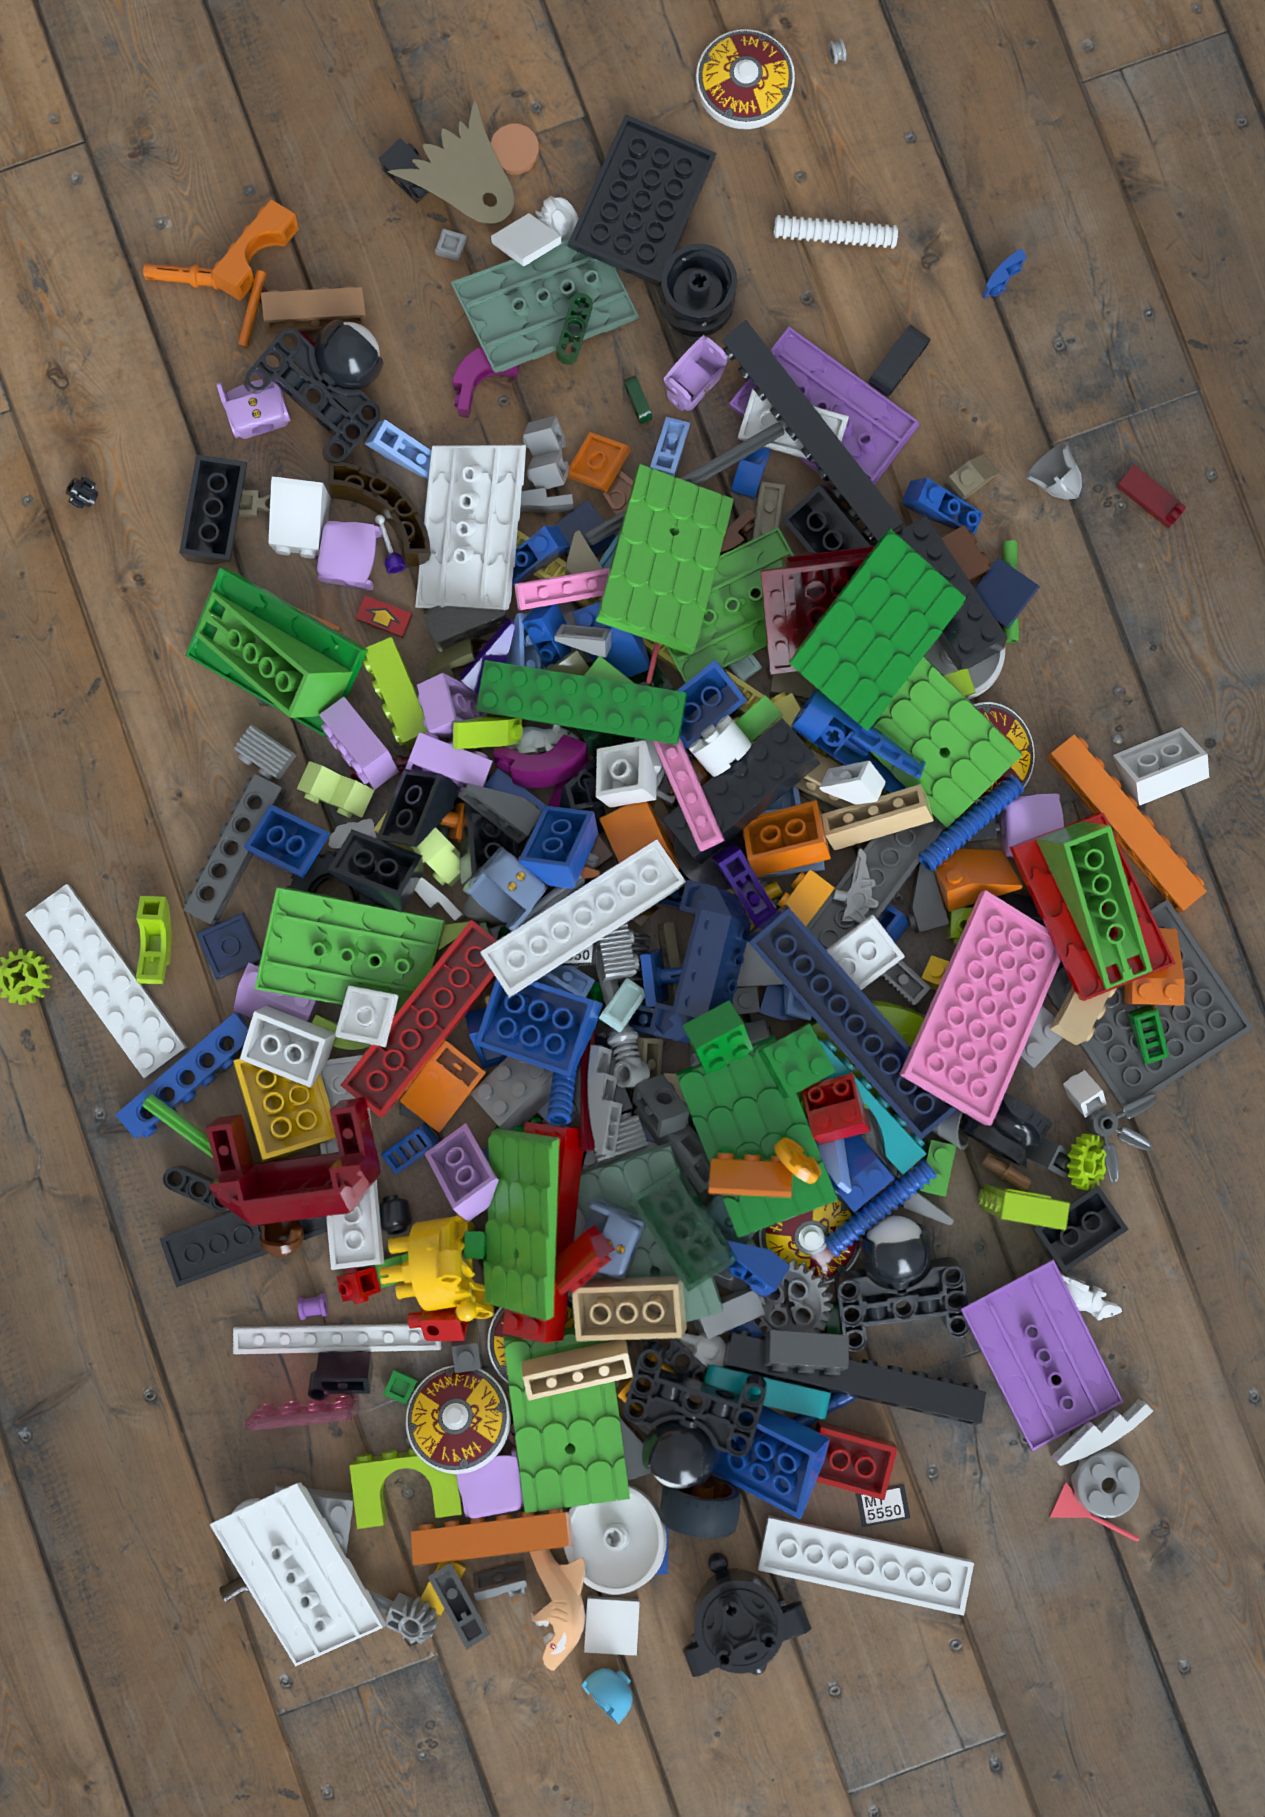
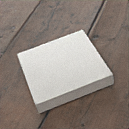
M530 213L491 236L492 244L522 266L529 264L562 243L561 235Z
M348 985L335 1036L386 1047L399 996Z
M587 1596L584 1652L637 1656L640 1599Z

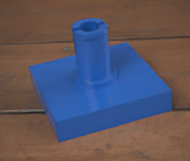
M652 949L640 955L646 1007L655 1006L656 1003L661 1004L668 999L667 984L679 983L680 976L674 975L681 974L683 967L665 969L663 950Z

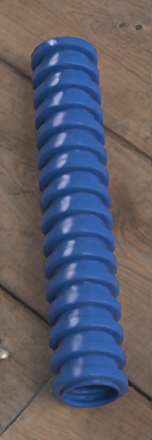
M1008 775L1006 780L1001 781L1000 785L994 787V790L988 793V796L985 795L982 801H978L977 806L971 807V811L968 810L965 816H961L959 821H955L953 826L947 828L948 832L944 831L942 837L938 836L936 842H931L930 847L927 846L924 848V852L921 851L918 854L921 864L926 869L934 871L936 865L940 866L942 860L946 861L948 855H953L954 850L957 851L960 845L963 846L966 840H970L972 835L977 834L978 830L983 828V825H987L989 820H993L995 815L1001 813V810L1010 805L1012 799H1017L1018 794L1021 795L1024 792L1022 783L1016 777Z
M575 1071L572 1077L556 1072L552 1074L550 1106H548L547 1120L552 1124L565 1125L571 1120Z
M923 1159L919 1160V1165H913L914 1169L911 1171L909 1169L905 1176L902 1174L899 1181L894 1180V1185L891 1186L889 1184L886 1191L882 1190L880 1196H874V1201L869 1200V1205H863L860 1212L857 1210L854 1217L852 1215L849 1216V1221L846 1222L844 1220L842 1222L843 1225L841 1227L838 1225L836 1227L837 1230L835 1232L831 1231L829 1237L824 1236V1242L832 1253L839 1256L841 1250H847V1245L852 1246V1241H858L860 1239L859 1236L861 1234L864 1236L867 1229L872 1230V1225H878V1221L880 1219L884 1220L886 1214H892V1209L897 1210V1205H903L906 1198L909 1200L912 1193L914 1195L917 1194V1189L920 1188L922 1190L924 1188L923 1185L925 1183L929 1184L931 1178L936 1179V1173Z

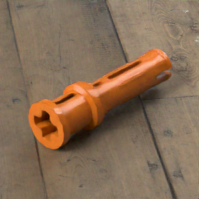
M145 263L143 267L145 280L190 283L195 288H199L201 285L211 286L219 290L216 287L212 275L213 269L201 268L196 264L191 265V267H178Z

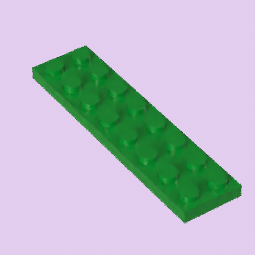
M484 660L476 711L679 745L687 693Z

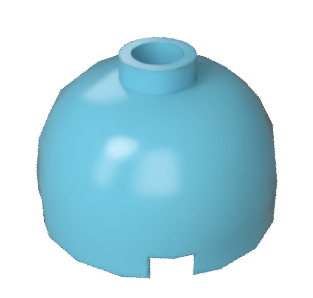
M601 1668L592 1672L581 1683V1686L588 1695L591 1693L598 1706L617 1724H620L631 1709L633 1694L628 1686L631 1681L621 1670L615 1673L609 1668Z

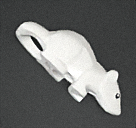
M554 725L553 729L544 730L528 726L523 728L521 743L505 747L526 755H539L540 752L551 750L563 734L577 740L579 738L560 725Z
M1062 1275L1079 1311H1087L1096 1317L1097 1320L1112 1317L1122 1312V1309L1116 1303L1101 1299V1297H1105L1107 1294L1101 1288L1093 1285L1090 1290V1286L1086 1285L1083 1280L1070 1275Z
M684 1333L682 1338H676L706 1367L708 1364L722 1367L726 1343L720 1336L717 1335L706 1339L701 1335L696 1336Z

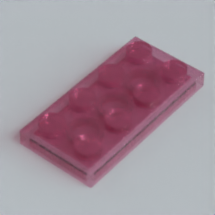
M351 1396L337 1397L336 1401L326 1402L325 1399L310 1400V1404L300 1405L299 1401L286 1402L284 1407L275 1408L274 1404L259 1405L258 1409L253 1411L245 1420L246 1431L352 1420L360 1410L359 1399H352Z

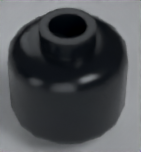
M389 1195L383 1198V1202L379 1204L381 1230L387 1232L388 1235H396L407 1231V1227L412 1223L409 1202L406 1199L398 1198V1195Z

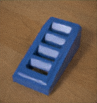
M424 1122L383 1152L381 1156L393 1173L397 1175L425 1155L424 1153L438 1144L439 1140L427 1123ZM410 1139H413L421 1151L417 1152ZM402 1145H404L406 1150L412 1156L410 1159L406 1155L404 1150L401 1148ZM396 1151L404 1162L402 1165H400L392 1152Z

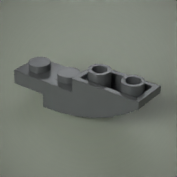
M635 1109V1114L639 1116L640 1121L658 1146L671 1143L676 1161L699 1193L709 1187L711 1166L697 1133L686 1124V1128L658 1138L639 1109Z

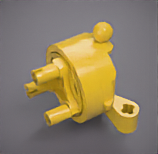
M455 1211L456 1216L414 1223L409 1236L389 1238L388 1248L391 1254L408 1252V1260L403 1262L402 1265L380 1268V1276L386 1275L384 1278H380L382 1284L397 1282L395 1291L398 1299L416 1296L420 1306L426 1311L456 1307L457 1317L467 1322L473 1320V1318L486 1319L494 1315V1305L485 1303V1285L475 1283L472 1280V1277L475 1275L472 1258L463 1257L465 1248L464 1233L475 1228L472 1220L467 1222Z

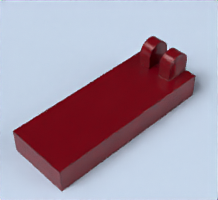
M1135 465L1116 486L1168 529L1187 508Z

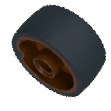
M710 1476L701 1486L694 1484L688 1488L676 1489L664 1485L660 1504V1520L669 1529L691 1537L706 1539L728 1537L735 1532L738 1524L741 1505L740 1489L731 1482L715 1476Z

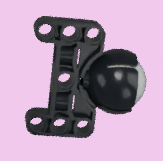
M335 319L321 329L314 347L295 329L288 328L283 330L248 370L243 383L247 391L258 394L264 391L273 381L333 435L323 447L322 454L326 462H341L352 452L380 417L379 406L360 389L370 385L377 379L384 362L380 357L378 343L374 335L367 328L357 323L342 322ZM290 336L293 338L295 347L287 348L283 344V337ZM269 355L277 357L279 366L275 368L269 366L266 357ZM253 374L259 375L263 380V385L260 387L252 385L250 376ZM308 391L315 392L318 395V403H310L306 398V393ZM366 407L372 411V420H366L362 416V408ZM351 426L357 431L356 439H350L346 435V427ZM331 445H336L340 448V458L331 456L329 452Z
M887 1216L884 1220L880 1219L878 1225H872V1230H866L864 1236L861 1234L859 1253L861 1261L867 1270L842 1271L834 1279L841 1335H849L853 1332L859 1333L856 1338L849 1339L850 1351L857 1352L865 1347L867 1342L865 1327L942 1316L943 1323L951 1336L960 1338L969 1332L970 1328L960 1310L968 1305L964 1271L958 1261L952 1257L931 1260L932 1241L930 1233L924 1225L915 1223L903 1216ZM956 1269L953 1275L945 1276L948 1270ZM846 1283L853 1284L852 1288L848 1290L841 1289ZM952 1294H959L955 1300H948ZM900 1301H907L904 1307H896ZM848 1308H856L853 1314H845ZM961 1318L958 1324L951 1325L954 1319Z
M655 1341L648 1342L644 1345L638 1358L624 1406L625 1417L631 1422L653 1428L643 1443L642 1462L644 1467L650 1469L659 1482L676 1489L688 1488L694 1484L701 1486L709 1479L715 1467V1449L737 1457L744 1456L749 1452L767 1392L766 1380L760 1375L753 1374L745 1379L741 1394L724 1390L663 1370L662 1365L665 1359L664 1347ZM654 1353L658 1360L650 1361L646 1354ZM639 1378H647L651 1385H642L639 1382ZM752 1386L757 1387L761 1393L757 1395L751 1394L748 1388ZM693 1394L698 1395L702 1401L698 1403L693 1402L689 1396ZM632 1403H640L644 1409L636 1410L632 1407ZM744 1411L750 1412L753 1418L745 1419L740 1413ZM736 1436H740L744 1438L746 1442L743 1444H738L733 1440V1438Z

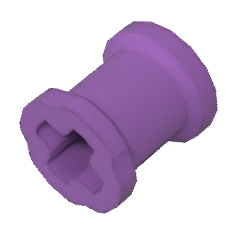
M321 1293L320 1296L311 1298L298 1297L300 1319L305 1320L308 1316L321 1314L323 1317L328 1316L326 1294Z

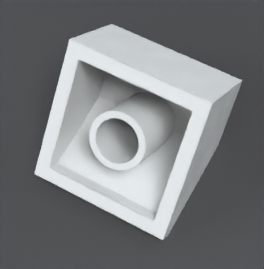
M644 740L597 749L596 797L608 807L656 800L657 775Z

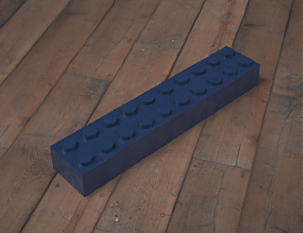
M786 904L746 938L753 949L920 1140L957 1110L954 1106L900 1075L911 1047Z

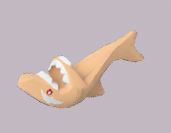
M547 1510L539 1511L537 1516L547 1515ZM522 1511L518 1512L517 1518H521ZM548 1549L530 1552L536 1570L552 1600L542 1610L537 1609L531 1612V1619L538 1626H542V1624L548 1626L549 1623L553 1625L554 1632H549L544 1637L543 1661L548 1669L554 1671L576 1646L584 1629L585 1610L581 1590L585 1576V1560L582 1557L569 1564H558Z

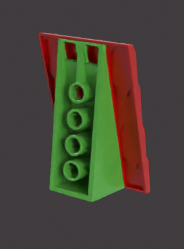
M1096 813L1062 828L1009 847L1024 884L1028 887L1058 957L1062 961L1073 989L1078 994L1080 1000L1086 1001L1176 964L1104 813Z

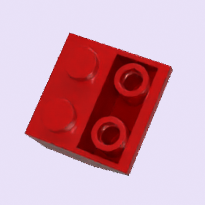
M853 1073L814 1083L802 1090L812 1137L820 1145L871 1131L865 1105Z
M595 1225L588 1228L555 1258V1284L561 1295L568 1290L574 1293L612 1260L609 1255L615 1248Z

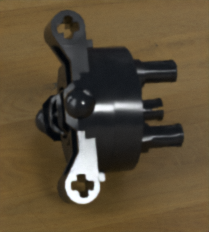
M719 1552L713 1553L708 1559V1567L715 1575L707 1580V1583L702 1587L696 1598L694 1606L695 1633L691 1635L692 1643L682 1649L691 1675L698 1677L716 1668L731 1673L761 1675L766 1670L767 1664L778 1653L783 1641L802 1636L811 1630L812 1627L802 1602L796 1601L786 1605L785 1599H778L774 1590L761 1576L750 1571L739 1570L738 1568L727 1569L729 1564L727 1557Z

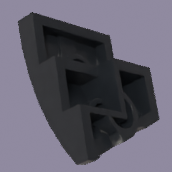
M595 756L562 787L559 807L593 811L598 834L605 833L600 817L606 815L604 809L606 804L596 797L597 756Z

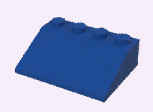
M496 978L475 1045L572 1077L595 1030L603 1003L534 981L509 998Z
M763 1405L749 1452L744 1456L737 1457L715 1449L716 1461L712 1473L800 1519L824 1463L830 1439ZM744 1411L740 1413L745 1419L753 1418L750 1412ZM736 1436L733 1438V1440L738 1444H743L746 1442V1440L740 1436Z

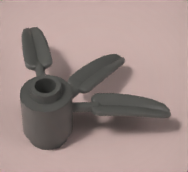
M1155 1094L1146 1095L1124 1105L1122 1112L1117 1114L1108 1110L1098 1109L1086 1118L1084 1117L1086 1129L1091 1133L1103 1136L1105 1145L1102 1146V1149L1106 1152L1105 1165L1112 1183L1119 1179V1161L1116 1146L1113 1143L1109 1144L1108 1136L1116 1132L1118 1133V1139L1139 1149L1150 1150L1152 1144L1147 1138L1126 1126L1119 1129L1118 1119L1123 1116L1131 1119L1150 1108L1157 1100Z

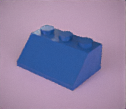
M716 660L677 690L687 693L680 738L685 748L688 749L695 741L703 738L701 733L708 726L713 724L716 727L723 717L732 715L749 701L735 681Z
M545 806L519 859L520 864L549 886L574 889L598 836L594 812Z

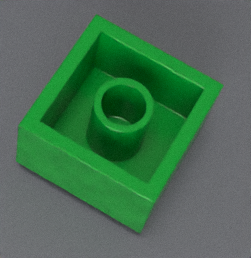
M730 1000L682 1025L692 1050L706 1075L718 1072L727 1064L742 1059L748 1053L754 1051L745 1026Z
M810 1024L758 1051L783 1099L836 1072Z

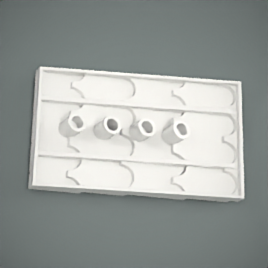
M526 445L432 446L424 525L427 528L430 541L431 556L429 561L419 566L415 608L509 609L512 594L513 568L515 567L517 527L520 519L522 485H524Z
M301 1482L210 1524L295 1666L387 1626L368 1589L365 1590L350 1560L345 1557L326 1519L322 1518L307 1488Z

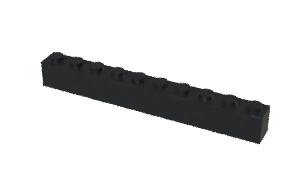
M747 320L722 339L726 346L722 350L731 362L734 359L738 361L741 365L738 371L747 382L752 379L757 386L753 390L762 402L767 399L773 406L769 411L779 422L783 419L788 427L785 431L793 441L798 439L804 447L800 450L809 462L812 459L815 460L819 466L816 471L825 482L828 479L835 486L832 492L839 501L846 500L850 506L847 511L856 522L859 519L866 526L863 532L872 542L876 539L879 542L888 528L895 531L902 526L903 521Z
M736 1330V1333H731L728 1336L722 1365L724 1368L970 1425L982 1423L986 1391L978 1390V1385L963 1383L960 1386L953 1384L952 1379L938 1377L937 1380L928 1378L927 1373L912 1371V1374L903 1372V1368L893 1365L882 1368L877 1366L878 1362L863 1359L862 1363L852 1361L853 1357L850 1355L848 1369L840 1371V1375L824 1374L822 1369H814V1373H800L798 1368L788 1367V1371H773L772 1366H765V1336H761V1339L751 1337L752 1333L742 1330Z

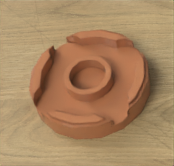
M519 123L507 124L495 132L490 142L505 173L511 175L523 174L529 171L534 166L536 160H538L539 141L535 133L527 126Z

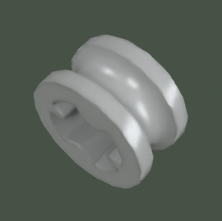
M838 38L835 43L829 41L827 45L831 63L835 65L838 63V60H841V62L846 61L847 54L843 40Z

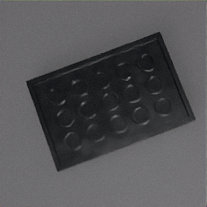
M625 114L569 239L568 248L660 287L663 268L677 248L717 153Z

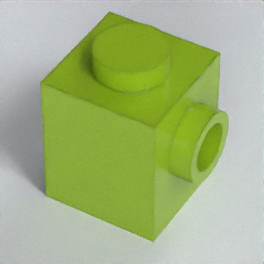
M962 907L953 911H948L947 909L949 924H947L946 939H953V944H958L973 908Z

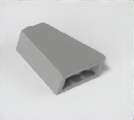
M748 1287L720 1297L723 1312L693 1320L698 1334L706 1339H710L764 1315L763 1306L766 1304L762 1295L756 1294Z

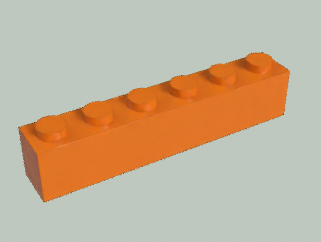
M563 1508L547 1510V1515L537 1516V1512H522L521 1518L511 1519V1514L495 1516L496 1521L486 1522L485 1518L470 1519V1524L460 1525V1521L444 1522V1528L436 1529L434 1524L419 1525V1531L411 1532L413 1565H427L572 1547L570 1513L563 1512Z

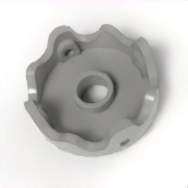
M1103 1448L1087 1457L1079 1459L1078 1468L1071 1475L1075 1499L1086 1510L1099 1517L1114 1518L1123 1515L1132 1508L1139 1496L1140 1478L1134 1464L1121 1453L1109 1448ZM1109 1477L1112 1478L1113 1487L1108 1491H1104L1102 1489L1103 1480Z

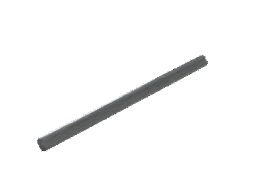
M780 423L771 425L680 479L695 485L702 483L785 434L783 426ZM625 511L588 531L585 534L588 543L595 545L619 531Z

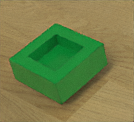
M394 1369L383 1395L407 1405L418 1379L398 1369Z

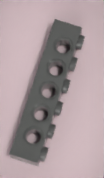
M254 774L252 778H248L243 787L244 795L232 807L231 814L233 816L229 823H225L219 833L221 838L217 846L214 845L210 849L207 856L209 861L205 869L202 868L198 872L195 880L197 884L194 890L189 891L184 899V911L212 925L218 923L253 856L244 848L245 844L269 805L278 807L286 793L284 788L257 774ZM260 797L262 799L261 807L253 810L251 807L253 799ZM244 820H249V830L241 832L239 829L240 823ZM233 842H237V853L229 855L228 846ZM220 865H225L226 874L218 878L216 876V869ZM212 887L215 892L214 897L206 901L204 892Z

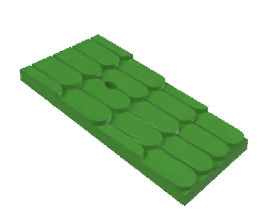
M639 464L596 621L692 655L699 638L734 499Z
M779 527L719 556L694 652L691 655L666 646L685 683L714 660L725 669L767 647L760 570L783 567L781 557L794 556ZM759 590L761 592L760 596L753 598V592Z
M925 656L916 665L912 674L894 695L893 700L872 725L903 748L919 763L921 761L926 762L921 778L917 779L870 750L906 788L919 784L922 785L929 798L932 814L947 828L1022 756L1021 751Z
M277 887L255 989L343 1005L349 985L396 994L399 996L394 1013L396 1015L435 966L446 919L409 911H402L401 913L383 906L365 904L292 888ZM375 956L379 958L380 963L376 962Z
M498 1128L491 1132V1136L488 1139L489 1164L498 1178V1183L488 1207V1221L485 1225L487 1260L484 1261L485 1303L505 1309L508 1308V1310L547 1321L553 1317L559 1138Z
M575 1327L564 1329L563 1341L541 1343L512 1335L504 1336L505 1358L525 1513L630 1499L615 1381L528 1401L522 1378V1361L610 1342V1340L576 1341Z

